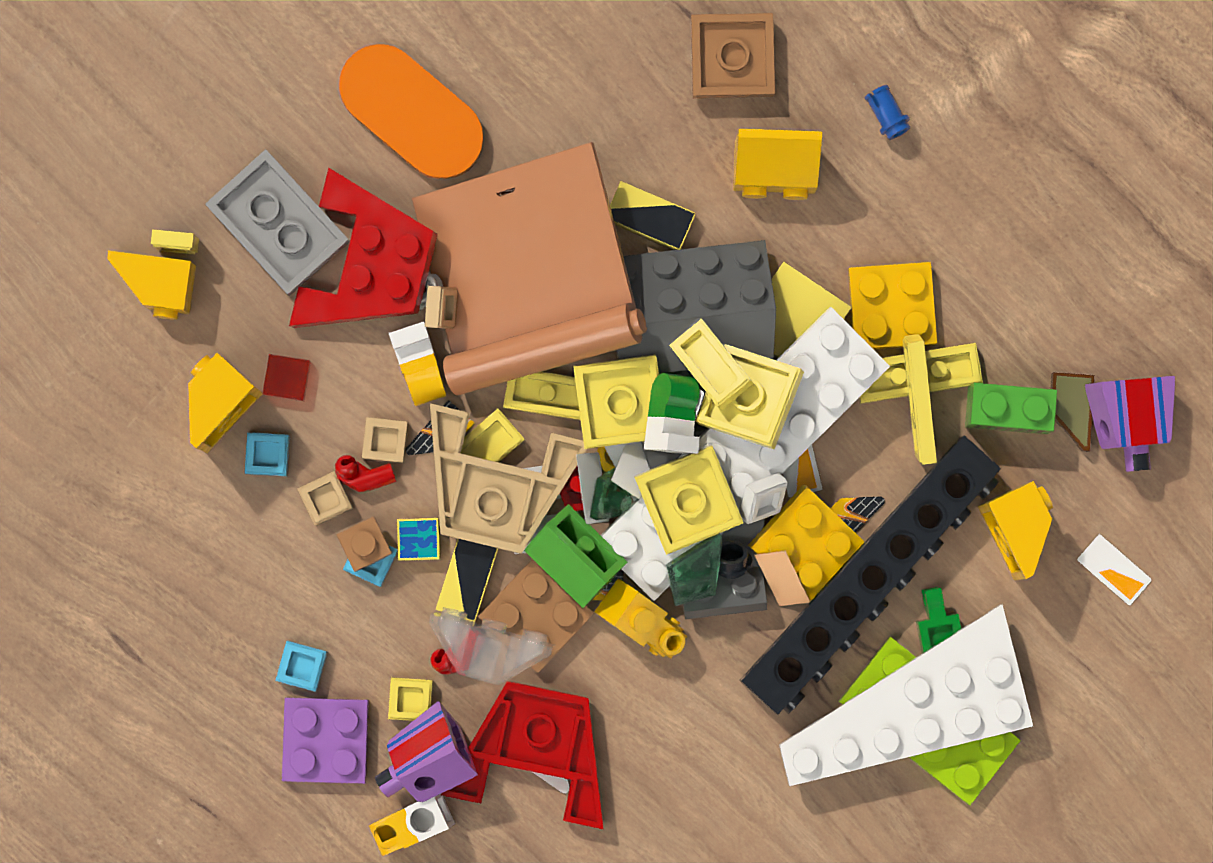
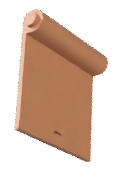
M593 142L412 198L417 221L438 234L430 264V272L440 277L443 287H454L457 290L455 327L453 329L445 328L451 355L446 356L443 361L444 375L453 394L457 396L641 342L642 334L646 333L647 330L646 321L642 311L636 309Z

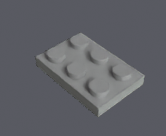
M266 149L205 203L288 296L294 293L299 286L305 283L350 242Z

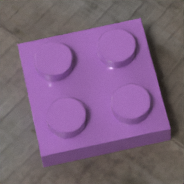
M285 698L282 781L365 784L369 700Z

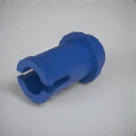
M883 85L872 91L874 95L871 93L867 94L865 100L869 103L882 126L880 129L881 135L886 134L888 139L892 140L910 129L908 124L910 117L903 115L889 90V86Z

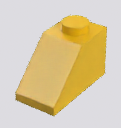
M108 250L107 259L142 305L153 310V317L177 320L178 313L190 314L196 266L191 261Z

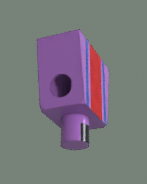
M1175 376L1085 384L1101 448L1123 447L1126 472L1151 470L1149 445L1170 443L1172 439Z
M438 701L389 740L387 748L393 765L376 775L375 780L386 797L392 796L405 787L417 802H425L478 774L461 726Z

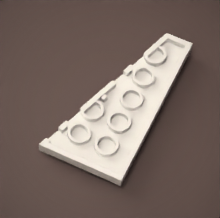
M998 605L984 616L968 624L943 642L919 655L861 694L856 695L842 706L779 744L789 786L1032 727L1033 723L1003 605Z

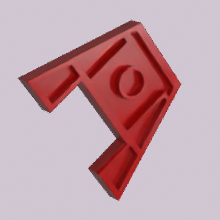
M328 167L319 207L327 211L356 216L337 294L299 286L289 326L301 328L418 314L438 234Z
M507 681L468 747L478 775L441 793V796L481 804L490 763L571 780L563 821L604 830L589 698Z

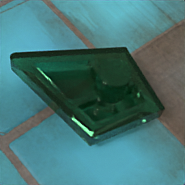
M616 467L595 480L590 505V518L594 520L619 517L631 506L632 494L611 481Z
M720 533L703 540L665 564L675 606L716 595L722 546V535Z

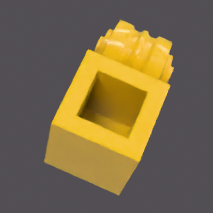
M619 578L594 611L644 647L648 644L650 646L649 652L656 657L659 655L663 658L667 656L672 659L685 646L687 635L683 633L684 629L679 626L680 622L673 617L670 620L665 618L668 614L666 611Z

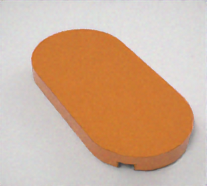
M375 44L358 50L346 61L339 79V91L346 109L357 121L415 170L429 178L447 179L461 176L475 165L482 152L483 143L482 127L477 115L467 104L409 55L394 46Z

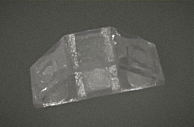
M443 607L442 613L434 612L430 615L429 624L459 675L500 685L549 657L554 652L555 644L546 642L548 635L524 629L522 635L506 631L508 625L506 623L483 618L482 624L467 621V613Z

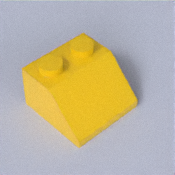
M738 129L734 149L733 191H742V197L766 198L767 192L783 193L784 199H808V194H815L818 188L822 132Z
M218 353L212 358L208 355L203 357L192 369L191 374L194 378L188 383L190 443L196 449L208 453L263 394L238 369Z
M1034 481L1023 484L978 506L1014 580L1027 579L1034 575L1052 522V517L1049 513V510L1053 509L1051 499L1044 487L1040 486L1037 488Z

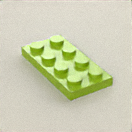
M889 637L838 702L842 705L845 704L848 700L861 694L916 657L892 637ZM1011 732L908 758L970 806L1021 740Z

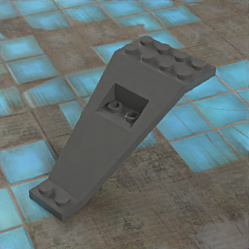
M765 240L623 256L636 309L642 311L647 330L646 333L642 334L640 343L615 350L618 359L656 355L659 374L667 373L695 378L669 345L702 319L723 345H730L774 360L776 306ZM698 382L699 389L704 392V396H703V399H704L705 394H706V391L703 389V387H702V386L699 384V382ZM695 422L693 436L700 437L708 428ZM641 441L650 470L678 459L682 455L680 453L645 450V441ZM765 518L750 524L743 520V524L724 531L679 576L685 619L767 610L763 572L755 557L757 554L748 546L764 528ZM727 541H737L744 544L748 549V554L753 559L752 567L747 568V573L736 579L725 578L716 574L713 570L712 557L715 554V550L721 543Z

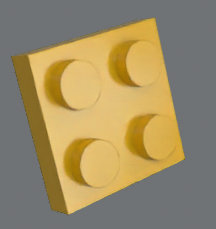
M931 262L848 268L852 328L872 349L903 347L902 339H904V336L917 334L924 340V346L937 344Z
M802 485L781 508L780 513H777L748 546L756 554L786 551L811 601L865 541L807 486Z

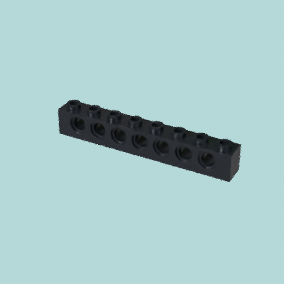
M965 435L960 437L739 681L775 714L779 715L783 709L788 714L791 713L805 697L800 690L810 679L818 683L832 668L833 664L828 661L829 658L839 648L846 652L860 637L861 634L856 630L866 618L873 622L889 604L884 600L888 593L894 587L901 591L916 575L912 567L922 556L928 561L941 548L944 542L939 537L946 529L951 526L956 530L972 513L967 506L978 495L983 500L998 485L1000 481L995 478V475L1001 468ZM950 475H958L966 483V491L961 498L952 497L946 490V480ZM924 505L934 507L939 515L937 525L931 529L923 527L918 521V511ZM897 535L906 537L911 544V552L905 559L896 558L890 551L891 540ZM868 566H875L883 573V583L876 590L868 589L863 584L862 574ZM842 596L851 598L856 605L854 616L847 621L839 619L834 612L835 602ZM814 627L824 629L828 635V644L821 651H813L806 643V635ZM791 657L798 661L801 671L796 680L786 682L779 676L778 666L783 659Z

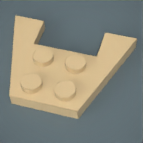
M430 403L440 534L522 554L576 468V455L586 452L587 449H584L583 440L550 433L541 473L461 454L470 413Z

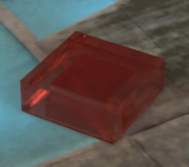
M269 354L262 394L264 396L304 402L311 361Z

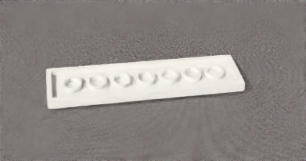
M829 307L776 360L801 368L804 374L775 450L710 428L700 436L699 450L710 445L713 446L739 512L747 484L777 473L782 474L890 367L832 307ZM641 495L640 499L637 498L601 536L613 547L618 555L628 562L622 570L655 601L723 532L666 555Z

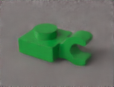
M938 587L921 590L928 618L916 621L922 654L961 629L959 614L946 615L942 590Z

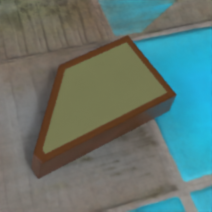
M1053 372L1051 373L1050 389L1057 390L1055 422L1065 430L1081 451L1088 452L1090 451L1092 414L1085 384L1094 383L1095 375Z

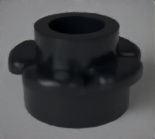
M727 541L721 543L715 550V554L712 557L713 570L716 574L725 578L736 579L747 573V568L752 567L753 559L748 554V549L744 544L737 541Z

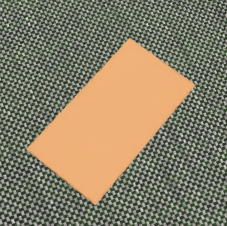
M786 551L755 555L779 606L810 602Z

